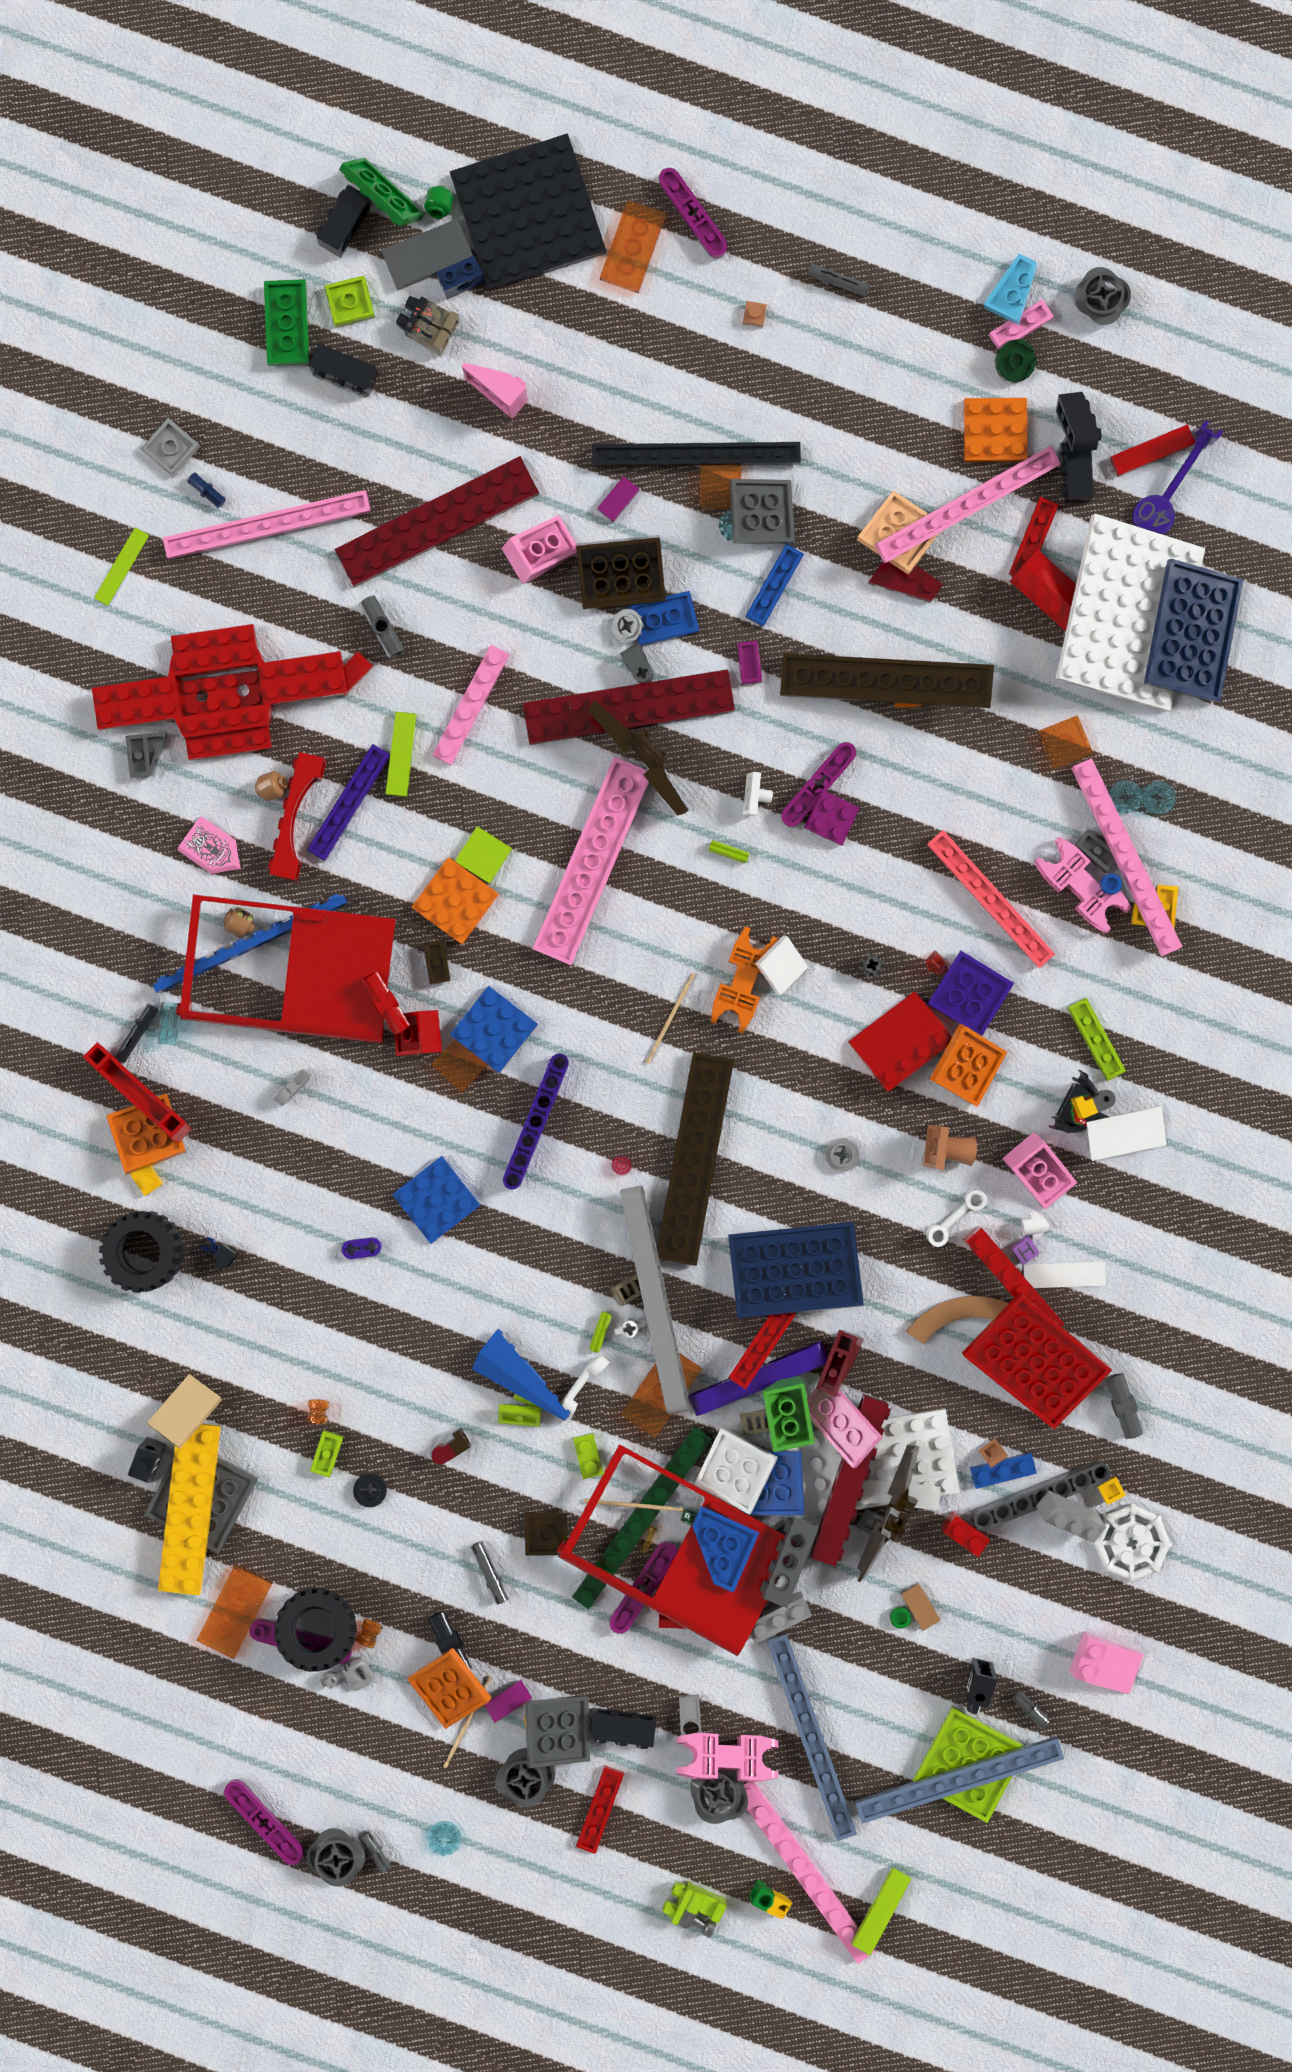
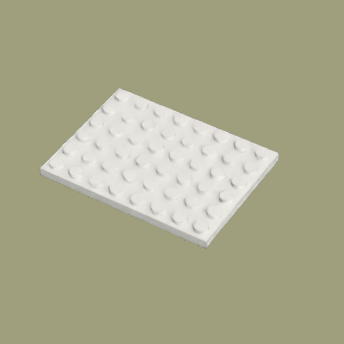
M1091 515L1056 680L1163 711H1170L1174 692L1144 684L1168 559H1175L1201 567L1205 548L1105 516Z

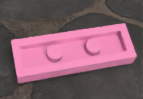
M1042 299L1023 311L1019 325L1007 321L990 332L989 337L997 349H999L1008 340L1024 338L1052 320L1054 316Z

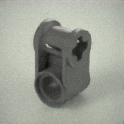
M639 643L620 653L636 681L640 684L653 681L654 672ZM641 670L647 672L645 679L639 677L641 676Z

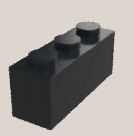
M349 184L345 190L343 189L339 193L336 206L329 210L324 226L321 225L316 234L319 246L340 258L343 256L372 206L369 197L364 196L359 190Z
M319 343L309 364L314 377L320 380L325 378L331 380L332 384L339 388L348 387L359 396H363V394L370 396L379 374L376 366Z
M1083 391L1058 394L1056 413L1072 453L1097 450L1098 441L1102 437L1101 429L1096 425L1095 414L1091 413L1090 402L1086 400Z
M1065 436L1059 444V454L1063 455V463L1060 464V475L1064 479V484H1061V496L1064 497V503L1090 502L1094 497L1092 451L1072 453Z
M594 1708L590 1739H594L597 1743L610 1741L615 1742L618 1746L632 1744L640 1749H648V1747H653L656 1716Z

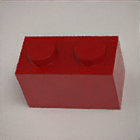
M953 1510L940 1527L946 1535L977 1557L980 1556L990 1542L989 1537Z

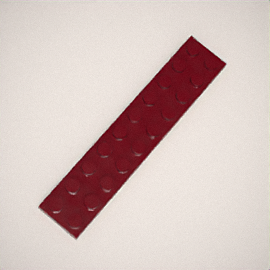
M521 456L335 548V551L355 588L538 496L539 491Z
M728 669L523 703L529 745L607 733L588 711L594 701L602 705L627 729L735 712Z

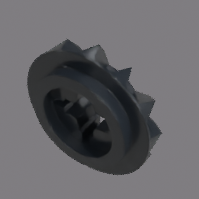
M372 1473L360 1476L353 1487L354 1498L364 1507L378 1506L383 1502L387 1493L385 1481L379 1475ZM370 1482L372 1488L377 1490L372 1493L371 1499H369V1493L367 1491L361 1490L364 1488H368Z

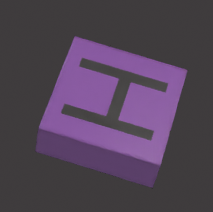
M1027 1235L1010 1247L1022 1265H1025L1040 1254Z

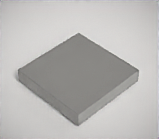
M167 418L143 445L141 450L174 478L201 446L171 419Z

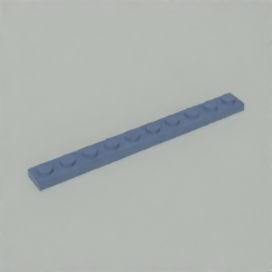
M785 1632L768 1638V1646L837 1842L855 1836L857 1832L788 1635Z
M1055 1736L855 1800L863 1824L1063 1760L1064 1756L1058 1738Z

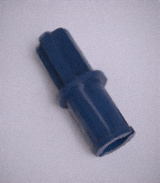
M196 472L191 474L187 483L200 492L202 498H207L217 508L222 507L226 499L213 488V485L211 483L208 484Z

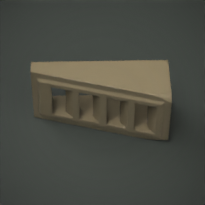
M637 1273L610 1287L619 1306H624L641 1296V1290L638 1289L634 1282L636 1279L638 1281ZM627 1284H630L634 1292L632 1295L627 1287ZM620 1288L623 1289L626 1298H624L619 1290Z
M765 1409L740 1414L743 1435L769 1432V1427L765 1426L764 1422ZM759 1416L761 1427L756 1425L755 1417ZM750 1417L753 1427L752 1429L748 1428L747 1418Z

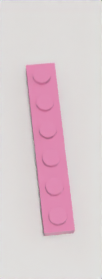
M490 645L433 753L434 757L452 766L510 656L508 653Z

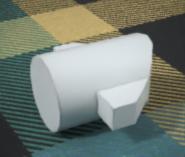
M1031 1211L1029 1212L1030 1218L1021 1219V1228L1023 1235L1031 1234L1032 1239L1035 1240L1049 1230V1224L1044 1216Z
M631 1318L626 1319L622 1322L620 1328L615 1329V1333L632 1338L637 1334L638 1329L644 1327L643 1321L637 1323Z

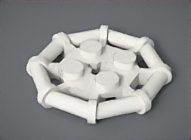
M1130 1503L1129 1506L1111 1513H1105L1103 1515V1523L1106 1528L1097 1540L1092 1543L1095 1545L1104 1572L1113 1573L1128 1580L1129 1583H1134L1135 1580L1155 1572L1159 1573L1169 1547H1172V1542L1169 1541L1161 1520L1162 1516L1140 1508L1135 1503ZM1129 1515V1520L1119 1524H1116L1114 1521ZM1135 1515L1149 1521L1145 1525L1135 1521ZM1111 1524L1114 1527L1112 1536L1109 1539H1104ZM1153 1526H1155L1160 1540H1153L1150 1532ZM1132 1537L1133 1540H1137V1543L1133 1548L1131 1546L1126 1545V1543L1129 1542L1128 1538ZM1104 1545H1110V1548L1113 1553V1556L1110 1559L1108 1558ZM1154 1546H1160L1153 1562L1149 1557L1153 1553ZM1118 1560L1128 1564V1571L1114 1564ZM1144 1561L1150 1564L1147 1567L1134 1571V1565Z

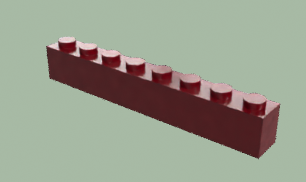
M862 1394L858 1410L883 1436L884 1428L881 1427L883 1421L888 1420L891 1408H888L889 1404L886 1401ZM874 1447L856 1468H852L843 1457L841 1458L810 1552L811 1559L835 1567L837 1561L841 1562L844 1554L842 1546L844 1541L847 1542L851 1529H848L850 1521H854L856 1518L857 1509H855L857 1500L861 1501L864 1489H862L864 1480L867 1481L871 1469L868 1467L870 1461H874L877 1448Z

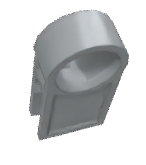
M301 1069L279 1092L275 1100L281 1106H284L306 1084L312 1075L308 1074L305 1069Z
M699 1695L679 1696L681 1735H688L683 1731V1726L690 1721L697 1723L699 1726L697 1733H701Z

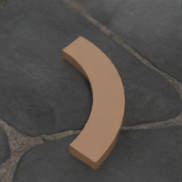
M962 1296L949 1299L921 1314L906 1332L924 1344L934 1332L955 1320L970 1317L994 1320L1009 1303L985 1296Z

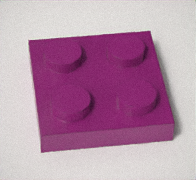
M821 790L804 829L843 846L859 807Z

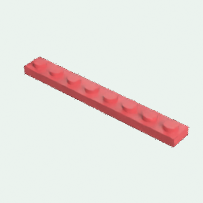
M944 830L926 844L1038 969L1055 955Z

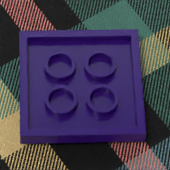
M960 950L927 1004L982 1036L1014 983Z

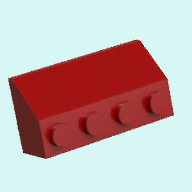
M1037 549L1009 582L1066 633L1076 583Z

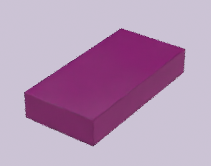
M623 476L598 506L597 510L614 523L640 489Z
M758 640L737 643L741 684L762 683Z

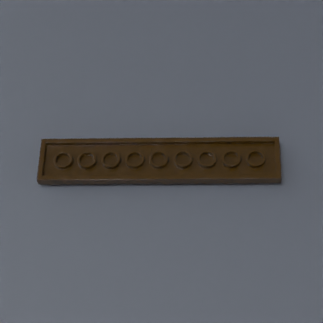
M783 653L780 696L991 708L994 665Z
M697 1052L692 1054L657 1246L658 1257L661 1260L697 1266L734 1059Z

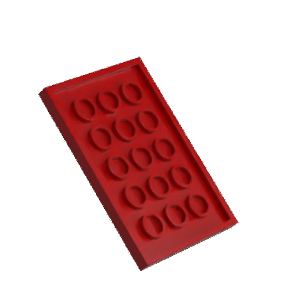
M1021 1292L962 1352L966 1359L1053 1429L1112 1371L1108 1364Z

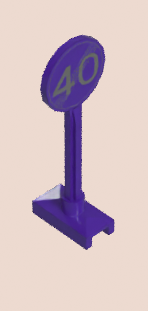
M1206 420L1198 427L1194 433L1198 436L1195 441L1196 445L1163 495H1149L1141 499L1135 506L1133 511L1134 526L1162 535L1172 527L1175 520V511L1169 501L1201 451L1206 449L1208 444H1214L1223 433L1222 430L1217 431L1215 434L1212 433L1211 429H1206L1209 423Z

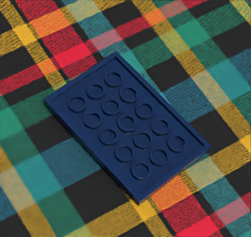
M1175 559L1167 560L1144 684L1214 703L1221 701L1244 579Z
M854 1222L728 1234L737 1319L864 1306Z

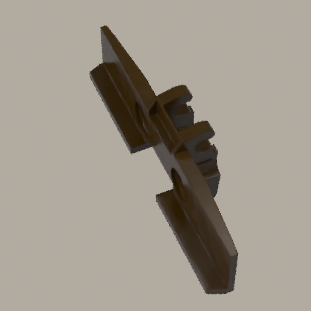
M594 701L588 711L623 752L631 747L649 768L643 776L677 816L688 812L689 809L666 775L663 763L669 758L666 753L657 750L649 740V733L645 729L636 734L627 729L597 701Z
M917 1445L906 1446L887 1493L892 1497L882 1521L876 1520L857 1568L861 1572L857 1580L858 1582H861L868 1575L886 1542L889 1539L895 1541L896 1537L902 1538L906 1531L904 1527L908 1517L918 1502L916 1498L909 1496V1486L919 1451V1446ZM895 1517L899 1518L897 1524L894 1523Z

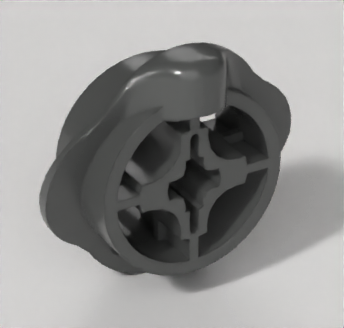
M1096 267L1088 271L1074 292V303L1078 310L1101 325H1109L1117 321L1131 300L1129 285L1123 279L1117 277L1111 270L1104 267ZM1097 282V290L1091 292L1090 295H1086V290ZM1105 282H1109L1115 287L1109 288L1106 286ZM1103 293V296H1106V298L1102 299L1099 294ZM1115 297H1119L1117 305L1108 310V302L1114 300ZM1091 304H1096V305H1098V307L1100 308V311H1099V310H1096V309H1094V308H1092L1090 305H1091Z
M521 1748L514 1751L499 1769L495 1779V1788L514 1804L520 1807H531L538 1804L553 1785L556 1777V1768L554 1765L536 1767L535 1769L527 1767V1748ZM520 1764L519 1771L510 1775V1769ZM541 1781V1786L531 1791L532 1784Z
M718 1769V1776L724 1779L717 1787L709 1785V1780H691L690 1790L695 1809L699 1817L705 1822L719 1824L739 1818L748 1809L747 1792L744 1782L737 1781V1770ZM730 1784L734 1790V1799L728 1791ZM720 1790H721L720 1795L723 1796V1797L720 1798V1799H717V1798H718V1794L716 1793V1791H720ZM705 1792L710 1797L709 1804L706 1803L704 1795ZM721 1803H724L725 1805L729 1804L731 1806L730 1809L724 1813L715 1812V1809L719 1807Z
M338 1828L324 1830L307 1851V1864L309 1868L326 1883L336 1887L349 1884L365 1863V1852L361 1844L353 1840L345 1831ZM338 1843L343 1844V1845L347 1846L348 1848H347V1849H343V1848H341V1847L339 1846ZM331 1844V1849L329 1851L323 1852L322 1855H319L320 1852L326 1846ZM334 1855H337L339 1859L335 1860ZM349 1860H352L348 1867H346L343 1870L340 1869L344 1863H348ZM323 1866H330L333 1871L327 1870Z

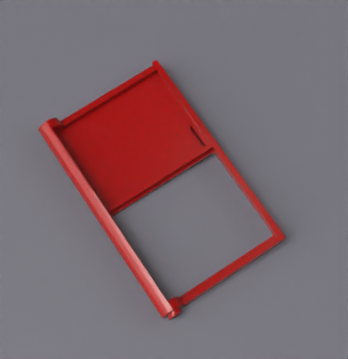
M193 894L181 1003L177 1004L176 1014L180 1015V1020L382 1044L385 1026L384 1018L377 1012L372 1003V998L361 980L377 971L388 989L396 919ZM203 901L293 912L281 1021L192 1010V1000L190 999L200 909Z
M619 1444L566 1542L561 1541L556 1552L560 1553L558 1558L738 1656L768 1601L761 1597L760 1587L763 1580H767L769 1577V1564L772 1559H776L778 1554L776 1551L777 1544L780 1539L783 1540L785 1535ZM624 1454L635 1458L702 1495L705 1498L702 1504L703 1507L759 1532L734 1593L713 1583L692 1525L654 1596L643 1592L572 1552ZM791 1539V1545L796 1546L798 1542ZM791 1555L783 1558L784 1566H786ZM780 1576L776 1577L775 1585L778 1582Z

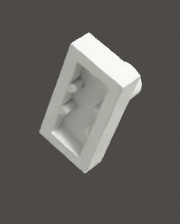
M759 772L747 774L743 808L744 816L757 815L758 801L771 803L772 790L760 789L761 773Z

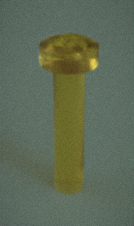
M652 1526L648 1527L649 1533L641 1551L645 1554L653 1534L657 1532V1529Z

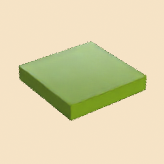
M365 275L324 285L335 328L375 318Z
M477 826L455 862L491 884L511 853L512 848Z

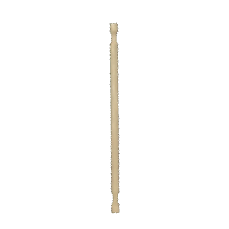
M691 973L651 1050L650 1056L646 1060L647 1063H650L652 1056L655 1054L695 974Z
M584 1499V1503L589 1501V1499ZM599 1500L597 1503L683 1512L681 1507L674 1508L670 1506Z
M488 1675L486 1683L483 1685L485 1690L492 1679L490 1675ZM475 1711L468 1715L448 1755V1759L443 1765L444 1768L448 1767L449 1761L453 1757Z

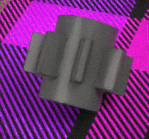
M867 953L866 960H859L863 963V967L859 971L864 970L866 978L869 974H873V977L877 978V971L884 972V969L880 968V966L885 961L877 959L878 953L874 957ZM869 960H871L872 963L876 962L877 966L874 967V971H872L871 968H867Z

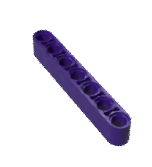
M555 1054L550 1059L503 1176V1184L508 1189H516L523 1182L569 1067V1059L564 1054ZM557 1057L565 1059L566 1063L562 1069H557L554 1066V1060ZM554 1076L557 1079L558 1084L555 1088H549L546 1085L548 1077ZM541 1096L549 1098L550 1104L548 1107H540L538 1100ZM534 1115L541 1117V1126L534 1127L531 1125L530 1121ZM525 1135H531L534 1138L532 1146L527 1147L523 1144V1137ZM521 1154L526 1157V1164L524 1166H518L515 1163L517 1155ZM509 1174L517 1175V1185L513 1186L507 1182Z
M816 1342L764 1363L746 1390L728 1378L688 1395L695 1415L699 1416L764 1390L778 1380L796 1377L825 1365L828 1355L823 1342Z

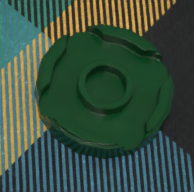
M1021 339L1008 340L1000 346L995 356V368L998 375L1005 381L1012 383L1021 382L1029 378L1037 363L1033 347L1027 341Z

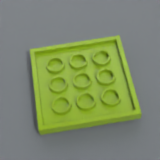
M951 1706L912 1781L915 1782L1024 1747L1025 1745ZM1012 1776L942 1799L988 1823Z

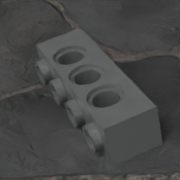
M792 1516L791 1520L788 1519L784 1526L785 1536L783 1540H779L776 1547L778 1554L775 1560H771L768 1567L769 1577L767 1580H763L760 1587L763 1599L788 1608L818 1531V1526L795 1516ZM794 1535H799L801 1538L798 1546L791 1545V1538ZM787 1555L793 1557V1563L790 1566L783 1565V1558ZM784 1576V1585L777 1587L775 1585L776 1577Z

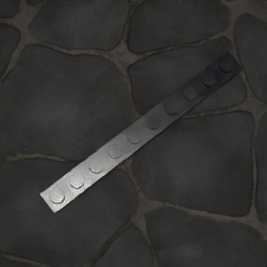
M800 442L592 444V467L800 465L801 463Z

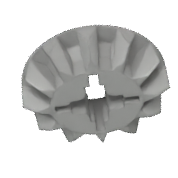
M624 609L616 614L612 628L615 637L619 641L624 643L637 641L638 636L642 634L641 630L644 625L641 621L642 617L637 611ZM626 622L632 623V625L630 626L631 631L627 629L624 630L625 627H627Z
M839 1138L829 1144L826 1150V1161L831 1168L845 1172L856 1166L859 1160V1150L853 1141ZM844 1146L845 1153L851 1155V1157H845L842 1164H840V1157L836 1156L834 1152H841Z

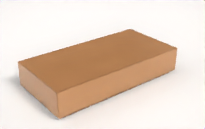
M919 1583L901 1592L903 1599L923 1631L941 1620Z

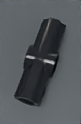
M445 1610L429 1617L428 1622L437 1638L436 1642L441 1654L454 1648L468 1668L472 1669L463 1649L462 1639L459 1633L453 1629Z

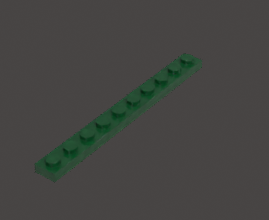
M694 1426L664 1469L684 1479L708 1446L712 1437L697 1426ZM660 1473L638 1504L664 1506L680 1483ZM635 1508L595 1565L614 1575L661 1510ZM587 1574L573 1593L572 1598L589 1610L607 1584Z

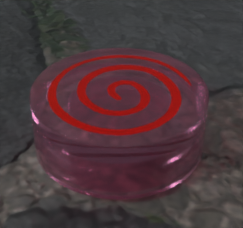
M617 1155L612 1160V1170L618 1175H626L632 1169V1160L627 1155Z

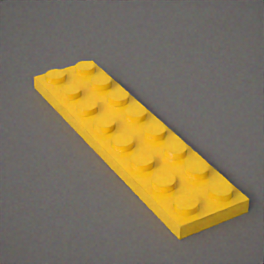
M202 1423L181 1449L175 1446L158 1591L198 1596L202 1593L221 1433L220 1425Z

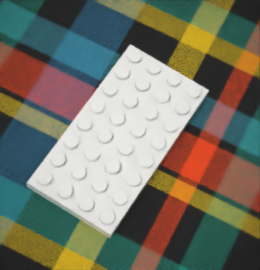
M945 1408L889 1417L887 1421H883L881 1427L884 1428L883 1438L875 1446L877 1454L874 1461H870L868 1468L871 1471L868 1479L893 1481L906 1446L917 1445L919 1446L911 1484L941 1487L940 1496L960 1493ZM818 1429L813 1430L815 1444L787 1449L801 1450L804 1515H793L799 1519L823 1515L842 1458L841 1454ZM864 1492L861 1501L856 1503L855 1509L882 1506L884 1504L870 1503L871 1495ZM887 1493L879 1494L883 1501H889L892 1497Z

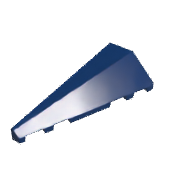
M497 1329L479 1352L472 1370L564 1421L568 1419L571 1412L564 1409L559 1403L557 1395L552 1394L545 1386L546 1382L526 1359L520 1357L515 1351L516 1347L512 1343L509 1344L504 1338L503 1332Z

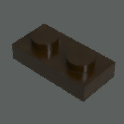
M444 940L423 943L430 985L450 982L451 977Z

